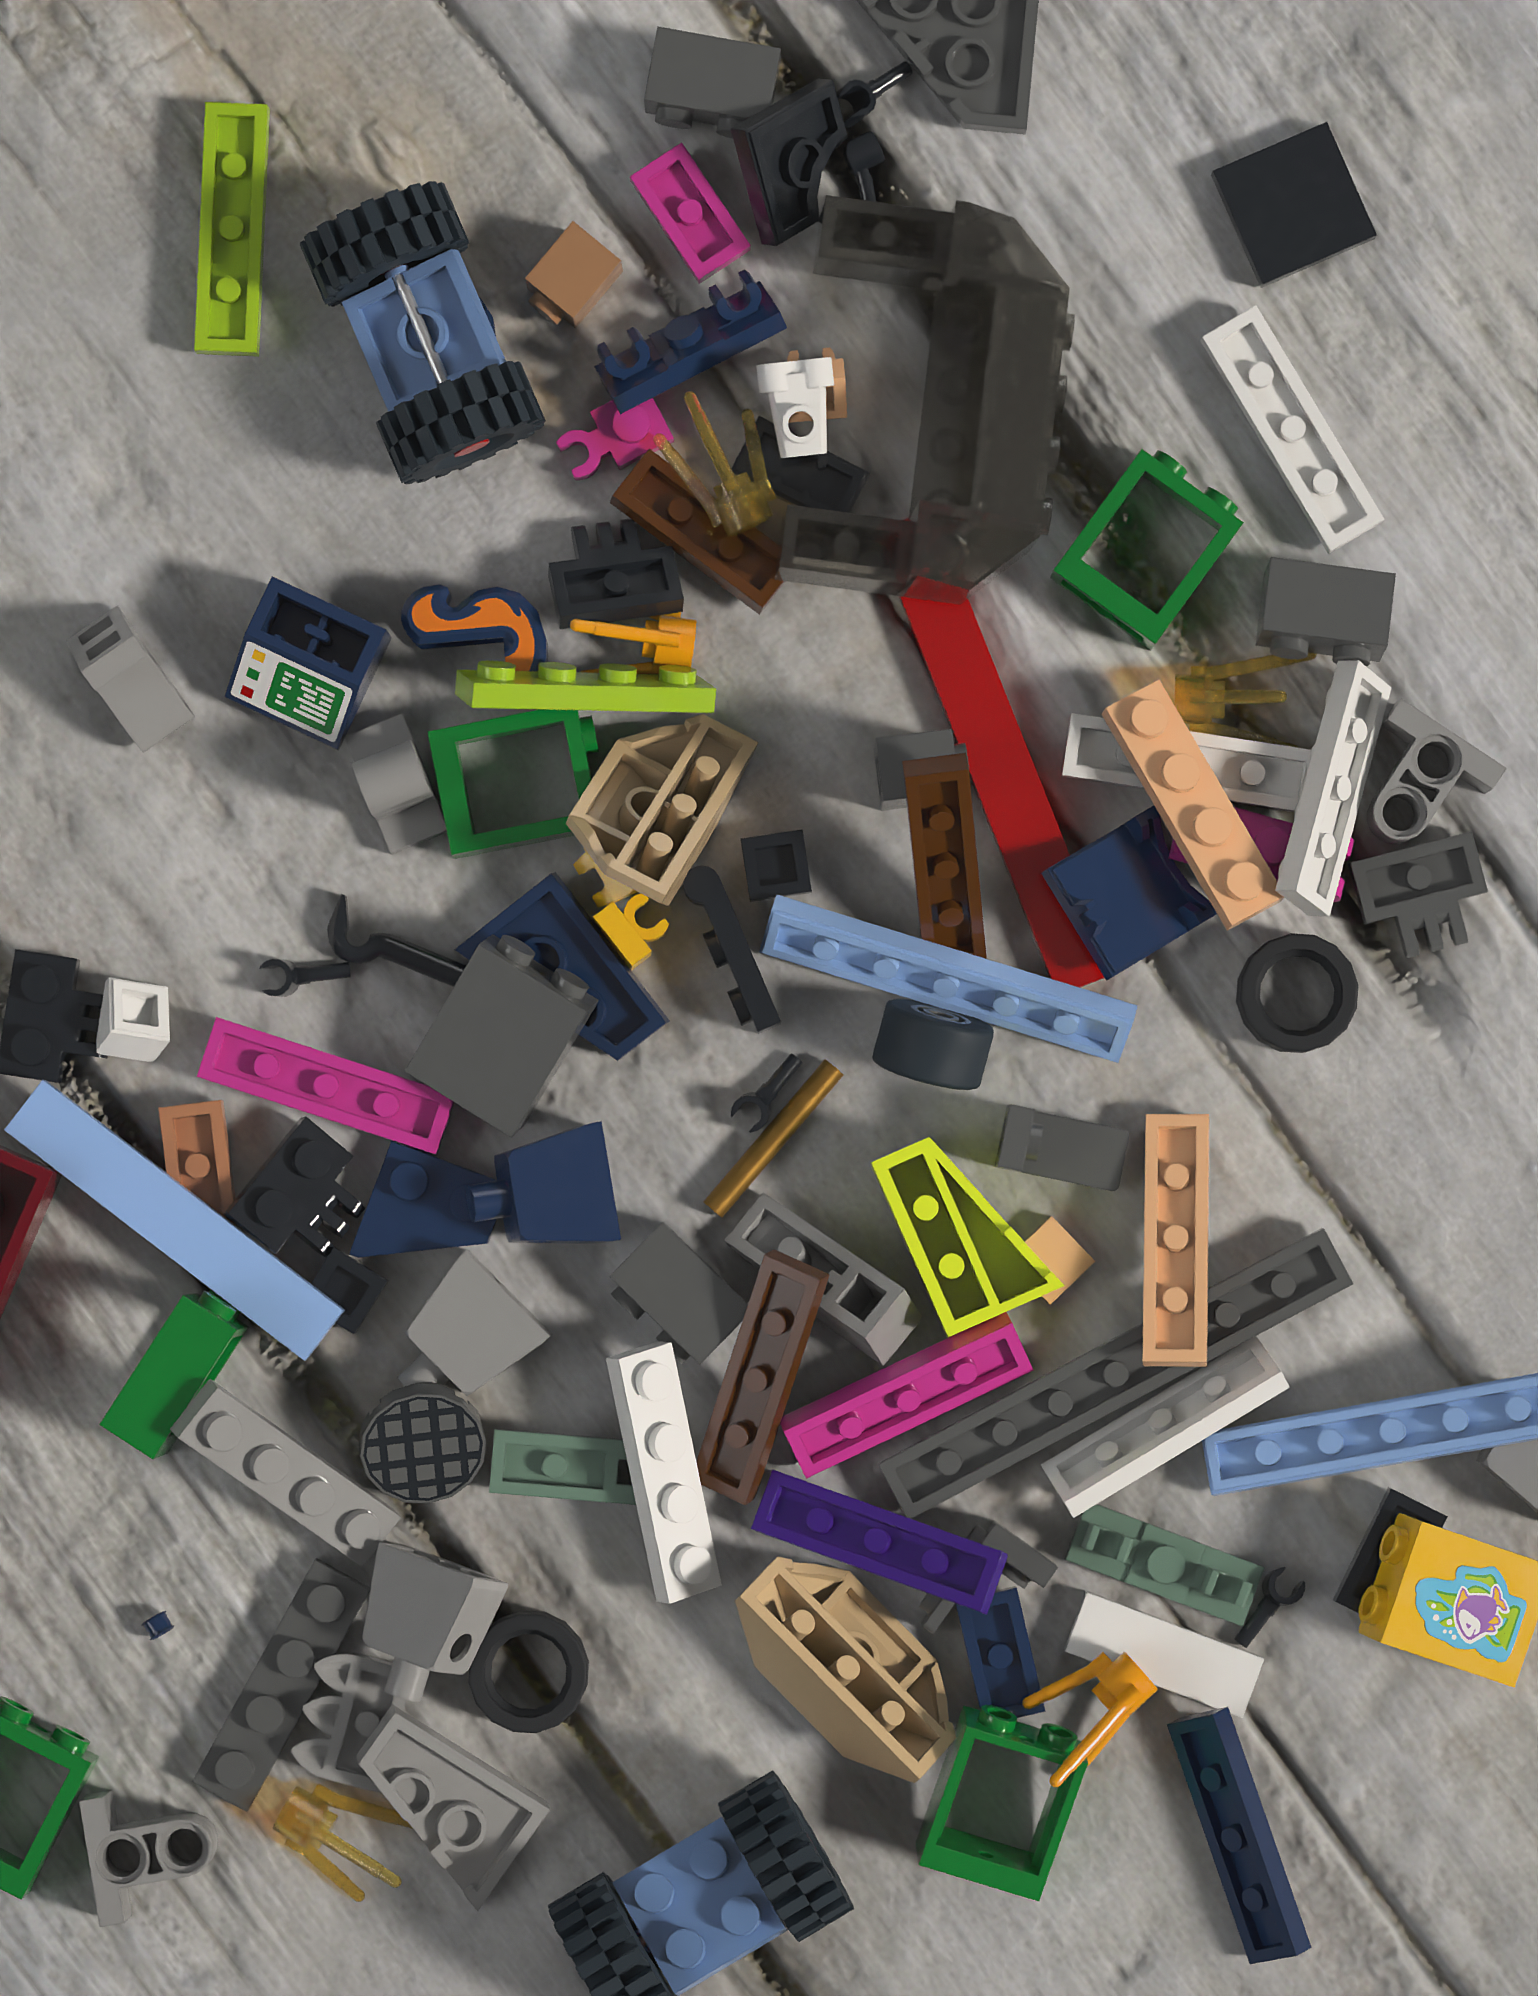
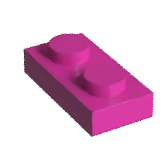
M682 142L630 176V182L699 284L751 250V245Z

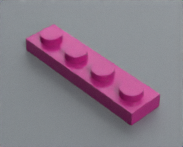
M218 1017L215 1019L197 1073L199 1078L436 1155L438 1154L454 1105L452 1100L428 1085Z
M1004 1312L784 1415L780 1425L807 1479L1034 1370L1007 1312Z

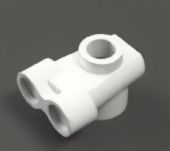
M824 357L756 365L759 394H768L780 457L789 458L827 453L826 387L834 386L832 358ZM796 412H805L813 420L812 431L804 437L792 434L788 426L790 417Z

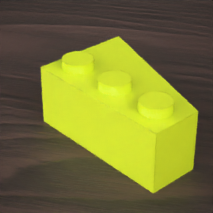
M930 1137L870 1163L947 1337L1065 1286Z

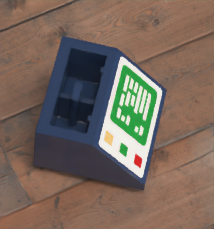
M272 576L244 634L224 697L339 751L392 637L386 629Z

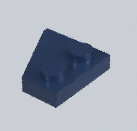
M391 1141L349 1255L360 1258L488 1244L497 1219L473 1223L467 1211L465 1190L467 1185L496 1181V1179Z

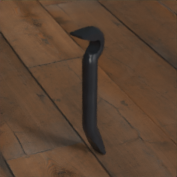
M341 894L327 928L329 943L334 953L340 959L349 963L362 964L381 957L452 987L455 986L466 967L465 964L391 934H370L369 940L364 945L352 946L347 940V931L349 929L347 896Z

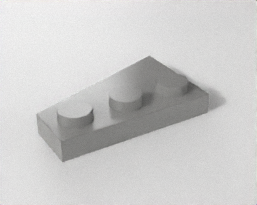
M393 1704L356 1755L361 1768L403 1820L410 1824L429 1848L432 1856L443 1869L447 1870L477 1911H479L550 1811L546 1800Z

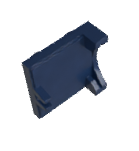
M1154 805L1041 873L1106 981L1217 914L1211 902L1190 885L1176 866L1174 860L1168 858L1170 852L1165 843L1161 816Z

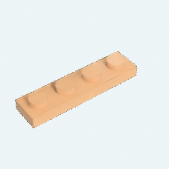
M1157 680L1106 707L1101 715L1226 930L1228 931L1281 902L1284 897L1275 891L1277 880L1161 681Z
M1146 1114L1142 1359L1144 1366L1207 1367L1209 1114Z

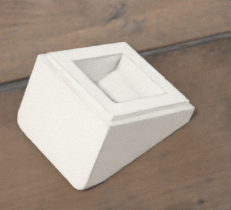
M109 977L105 982L96 1038L97 1053L153 1062L170 1042L168 987Z

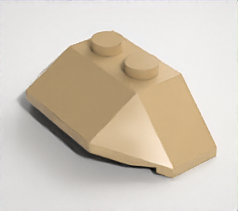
M704 714L688 718L684 724L662 726L617 739L569 814L566 825L604 875L661 904L669 906L688 871L693 867L716 829L756 750L758 742Z
M777 1556L735 1600L754 1666L843 1757L915 1783L920 1780L956 1739L953 1722H949L947 1697L938 1660L849 1570L813 1563L792 1562V1559Z

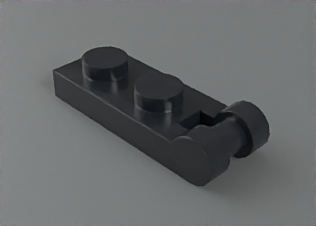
M708 866L693 867L688 871L683 881L685 896L694 905L705 908L713 930L702 935L716 968L728 964L738 987L727 991L741 1026L753 1022L759 1034L780 1025L779 1015L720 877L715 870Z

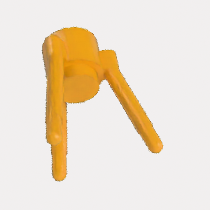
M681 612L650 616L649 618L657 621L646 620L644 628L573 619L570 622V628L575 632L643 642L641 657L653 658V661L626 664L636 667V674H659V666L662 665L688 667L692 665L697 620L681 618ZM599 668L582 670L580 672L599 673Z
M1102 1652L1087 1666L1023 1699V1707L1029 1710L1095 1677L1100 1681L1091 1691L1109 1711L1050 1777L1049 1782L1051 1786L1059 1787L1086 1757L1088 1761L1087 1766H1089L1128 1717L1158 1691L1157 1687L1126 1652H1123L1113 1662Z

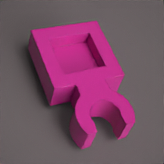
M653 398L622 414L619 413L611 400L590 411L597 429L589 433L583 430L568 431L556 441L560 452L568 450L574 445H581L588 450L589 457L587 461L571 470L574 479L579 481L593 476L600 467L601 459L609 455L612 456L618 469L621 470L640 460L648 449L656 452L673 443L674 437Z

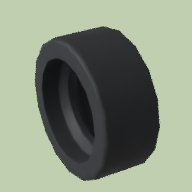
M1291 933L1264 943L1248 957L1237 979L1236 1004L1243 1024L1259 1042L1279 1052L1305 1053L1329 1045L1348 1028L1357 1009L1359 985L1351 962L1336 945L1316 935ZM1291 956L1307 957L1319 963L1329 974L1334 987L1333 1005L1327 1017L1315 1027L1303 1031L1287 1030L1275 1024L1264 1012L1260 1000L1261 982L1267 970L1279 960Z
M521 1610L499 1618L489 1627L469 1668L468 1683L476 1705L491 1722L512 1732L539 1733L560 1725L577 1709L588 1685L589 1660L581 1638L566 1621L545 1611ZM522 1634L539 1635L552 1641L561 1651L566 1664V1680L560 1694L549 1704L536 1709L518 1708L506 1702L496 1691L492 1680V1662L498 1649L509 1639Z

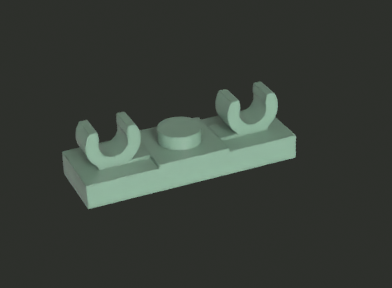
M1099 1504L1081 1513L1064 1558L1069 1562L1242 1627L1265 1568Z

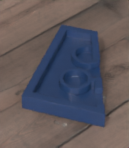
M556 872L549 874L454 949L470 960L478 945L493 934L500 939L502 935H509L528 945L535 952L533 959L554 972L557 968H561L581 978L589 986L587 993L599 1001L579 1035L617 1061L625 1057L670 1021Z

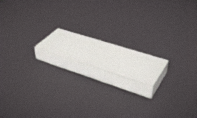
M1085 1591L1064 1648L1065 1652L1089 1661H1093L1104 1652L1113 1662L1123 1652H1126L1154 1685L1217 1709L1228 1707L1230 1714L1241 1718L1244 1716L1264 1662V1658L1088 1591Z

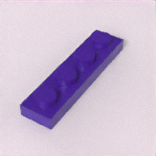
M773 1469L751 1526L752 1530L985 1615L988 1613L1008 1554L1003 1551Z

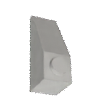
M764 1192L724 1240L731 1249L757 1270L760 1269L764 1254L775 1249L830 1274L816 1317L836 1334L882 1366L888 1362L922 1319L921 1314L903 1287Z

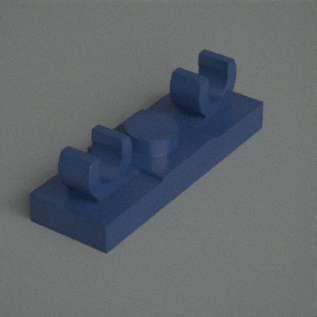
M744 269L738 272L739 278L743 283L741 291L724 298L716 284L709 287V298L713 303L712 306L706 309L702 307L689 315L673 319L666 327L648 335L649 338L646 340L643 339L636 328L628 329L627 334L632 342L629 349L614 356L605 342L597 346V353L602 362L594 366L619 413L622 414L787 329L781 312L760 281L756 283L751 274Z

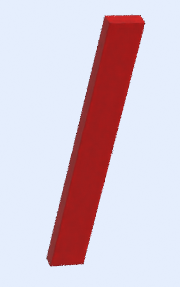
M931 508L875 530V539L949 726L952 729L956 743L966 744L970 779L1049 978L1079 988L1104 979L1103 974L1041 874L1049 867L1070 856L933 509Z

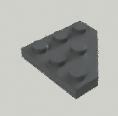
M857 0L963 129L1026 134L1039 0Z

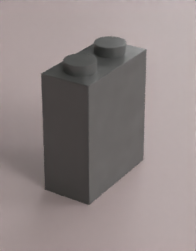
M492 934L476 948L405 1072L512 1138L526 1124L599 1000L587 993L589 986L575 974L561 968H557L553 972L533 959L535 952L522 941L509 935H502L500 939Z

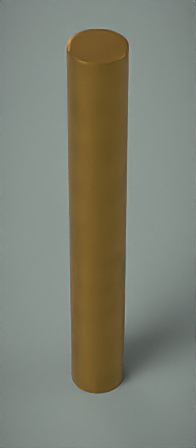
M824 1059L703 1202L723 1218L844 1074Z

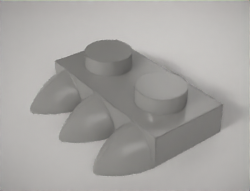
M353 1652V1654L331 1655L314 1664V1669L320 1678L331 1688L341 1692L342 1696L320 1697L303 1705L302 1710L311 1723L321 1731L331 1735L330 1738L309 1739L292 1747L291 1752L293 1756L309 1773L323 1779L382 1793L358 1764L356 1755L392 1704L404 1711L405 1699L384 1692L393 1662Z

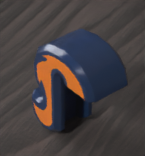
M437 584L415 590L406 599L401 610V622L404 630L410 639L422 650L504 643L505 662L516 665L515 671H538L539 663L548 662V642L540 615L521 593L501 587L477 590L457 607H451L449 605L452 595L448 587Z

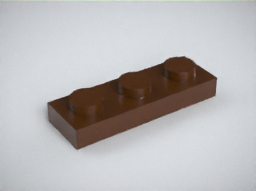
M648 449L611 497L610 504L665 545L672 546L673 551L759 615L799 563L797 558L651 449Z

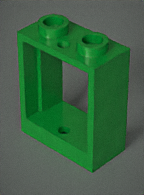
M1141 449L1054 568L1050 578L1151 651L1244 522L1234 516L1238 507L1225 495L1211 487H1208L1203 493L1183 479L1188 471L1171 456L1160 450H1157L1151 456ZM1142 476L1218 530L1158 614L1154 613L1082 560Z
M539 709L427 731L450 851L454 859L575 836L566 825L568 816L476 834L458 745L564 725L578 798L580 799L592 780L587 754L599 752L592 715L580 717L579 710Z
M210 1290V1292L203 1291L202 1295L198 1293L183 1295L99 1425L151 1459L168 1454L177 1440V1437L170 1428L209 1379L215 1381L247 1332L249 1326L237 1319L241 1312L213 1290Z
M0 1696V1734L70 1770L25 1859L23 1860L0 1848V1889L22 1900L31 1891L100 1756L87 1750L90 1741L82 1735L60 1725H56L54 1731L51 1732L31 1721L34 1715L32 1710L12 1699Z
M963 1705L955 1728L956 1739L949 1746L916 1840L918 1865L1040 1901L1088 1765L1087 1757L1059 1787H1050L1028 1851L947 1827L945 1823L975 1739L1059 1764L1058 1768L1081 1741L1077 1740L1078 1737L1074 1732L1056 1724L1044 1723L1041 1725V1728L1017 1722V1717L1013 1713L997 1706L983 1705L978 1710Z

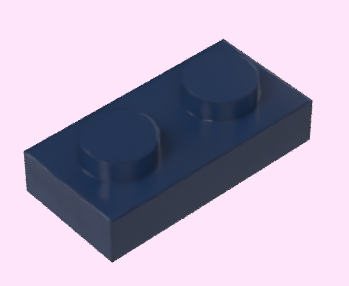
M1013 1586L996 1590L987 1615L955 1604L979 1708L981 1709L983 1705L997 1706L1013 1713L1017 1718L1046 1712L1044 1703L1029 1710L1025 1709L1022 1705L1024 1698L1041 1689L1017 1587Z

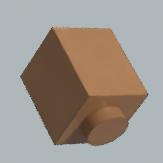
M572 221L526 276L527 289L533 293L528 302L537 312L557 326L564 319L576 329L623 272L622 261Z

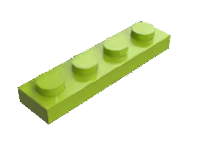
M205 102L194 343L196 354L259 357L270 120L268 104Z
M486 660L478 662L477 670L456 671L455 695L471 708L714 713L716 688L696 675L697 670L688 666L662 665L659 666V674H636L637 668L634 666L605 663L599 665V673L576 672L577 667L572 664L542 662L539 663L538 671H515L516 665L512 663Z

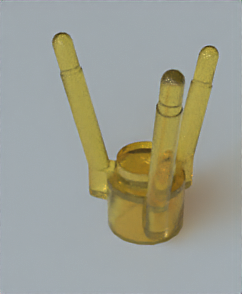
M687 391L684 394L685 403L722 483L713 487L717 499H714L663 434L657 433L654 436L653 441L704 507L713 528L723 525L728 537H731L769 520L774 515L768 503L777 498L767 477L753 411L746 408L741 413L754 482H751L747 472L737 476L734 475L696 394L693 391Z
M1308 653L1307 657L1303 659H1286L1267 655L1217 666H1191V674H1175L1174 705L1184 723L1190 724L1189 731L1299 748L1295 744L1277 740L1276 738L1212 722V718L1224 719L1225 704L1283 703L1287 700L1285 691L1225 690V681L1213 680L1293 665L1294 663L1313 660L1317 654Z
M319 1783L312 1793L300 1786L293 1790L273 1826L274 1831L287 1837L284 1845L303 1855L356 1902L363 1901L365 1893L318 1850L321 1849L323 1844L391 1887L398 1888L401 1885L402 1880L398 1875L331 1833L339 1816L329 1811L330 1807L413 1829L396 1810L337 1794Z

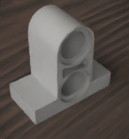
M118 605L66 640L81 673L92 688L100 694L143 753L195 717L180 693L138 637L133 626Z
M1401 698L1393 705L1381 726L1409 745L1372 799L1367 810L1368 826L1380 841L1388 844H1402L1418 836L1427 827L1458 778H1461L1485 794L1495 787L1507 768ZM1434 746L1445 753L1448 759V769L1442 778H1430L1420 771L1417 764V756L1422 747ZM1401 798L1411 805L1414 812V820L1408 830L1397 831L1386 824L1383 818V807L1388 799Z
M403 714L344 737L354 760L351 765L371 815L378 821L391 854L447 833L442 810Z
M112 1790L87 1794L79 1801L99 1927L123 1924L132 1916L128 1887L197 1874L212 1860L217 1851L218 1833L215 1825L207 1817L198 1813H181L118 1824ZM190 1829L196 1832L203 1843L201 1857L195 1860H185L178 1857L171 1845V1837L174 1831ZM126 1839L134 1843L140 1853V1864L137 1869L124 1871L117 1868L111 1862L109 1847L113 1841Z

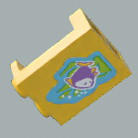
M1399 1513L1394 1525H1391L1386 1530L1379 1548L1381 1564L1374 1584L1368 1587L1362 1596L1359 1606V1619L1361 1621L1359 1633L1380 1643L1515 1688L1538 1620V1560Z

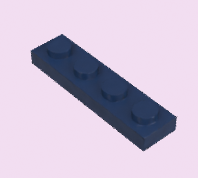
M1224 1707L1184 1716L1167 1724L1249 1964L1298 1956L1312 1948L1229 1708Z

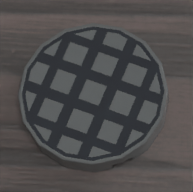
M415 1383L389 1392L380 1399V1405L373 1409L370 1415L369 1412L361 1424L359 1439L360 1458L367 1477L382 1493L406 1503L429 1504L457 1494L469 1485L484 1462L486 1446L485 1432L478 1410L469 1401L467 1404L463 1398L456 1396L454 1390L441 1384Z

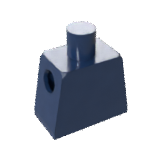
M602 1121L578 1126L494 1156L497 1180L466 1186L465 1198L470 1220L475 1223L503 1218L506 1237L509 1243L599 1244L621 1240Z

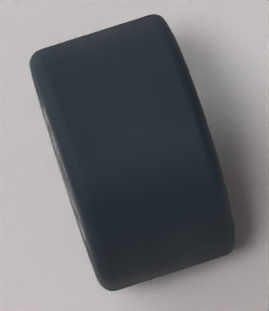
M893 999L886 1003L872 1059L880 1067L918 1082L957 1090L977 1089L981 1084L994 1030L986 1022L972 1016L915 1000Z

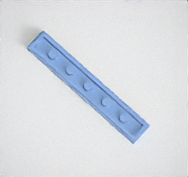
M777 894L759 950L760 953L935 1007L972 1016L996 1026L1119 1063L1138 1006Z
M42 1080L4 1129L8 1134L304 1361L309 1358L345 1311V1309L48 1081Z
M1538 1373L1220 1429L1202 1440L1211 1495L1219 1496L1538 1440Z

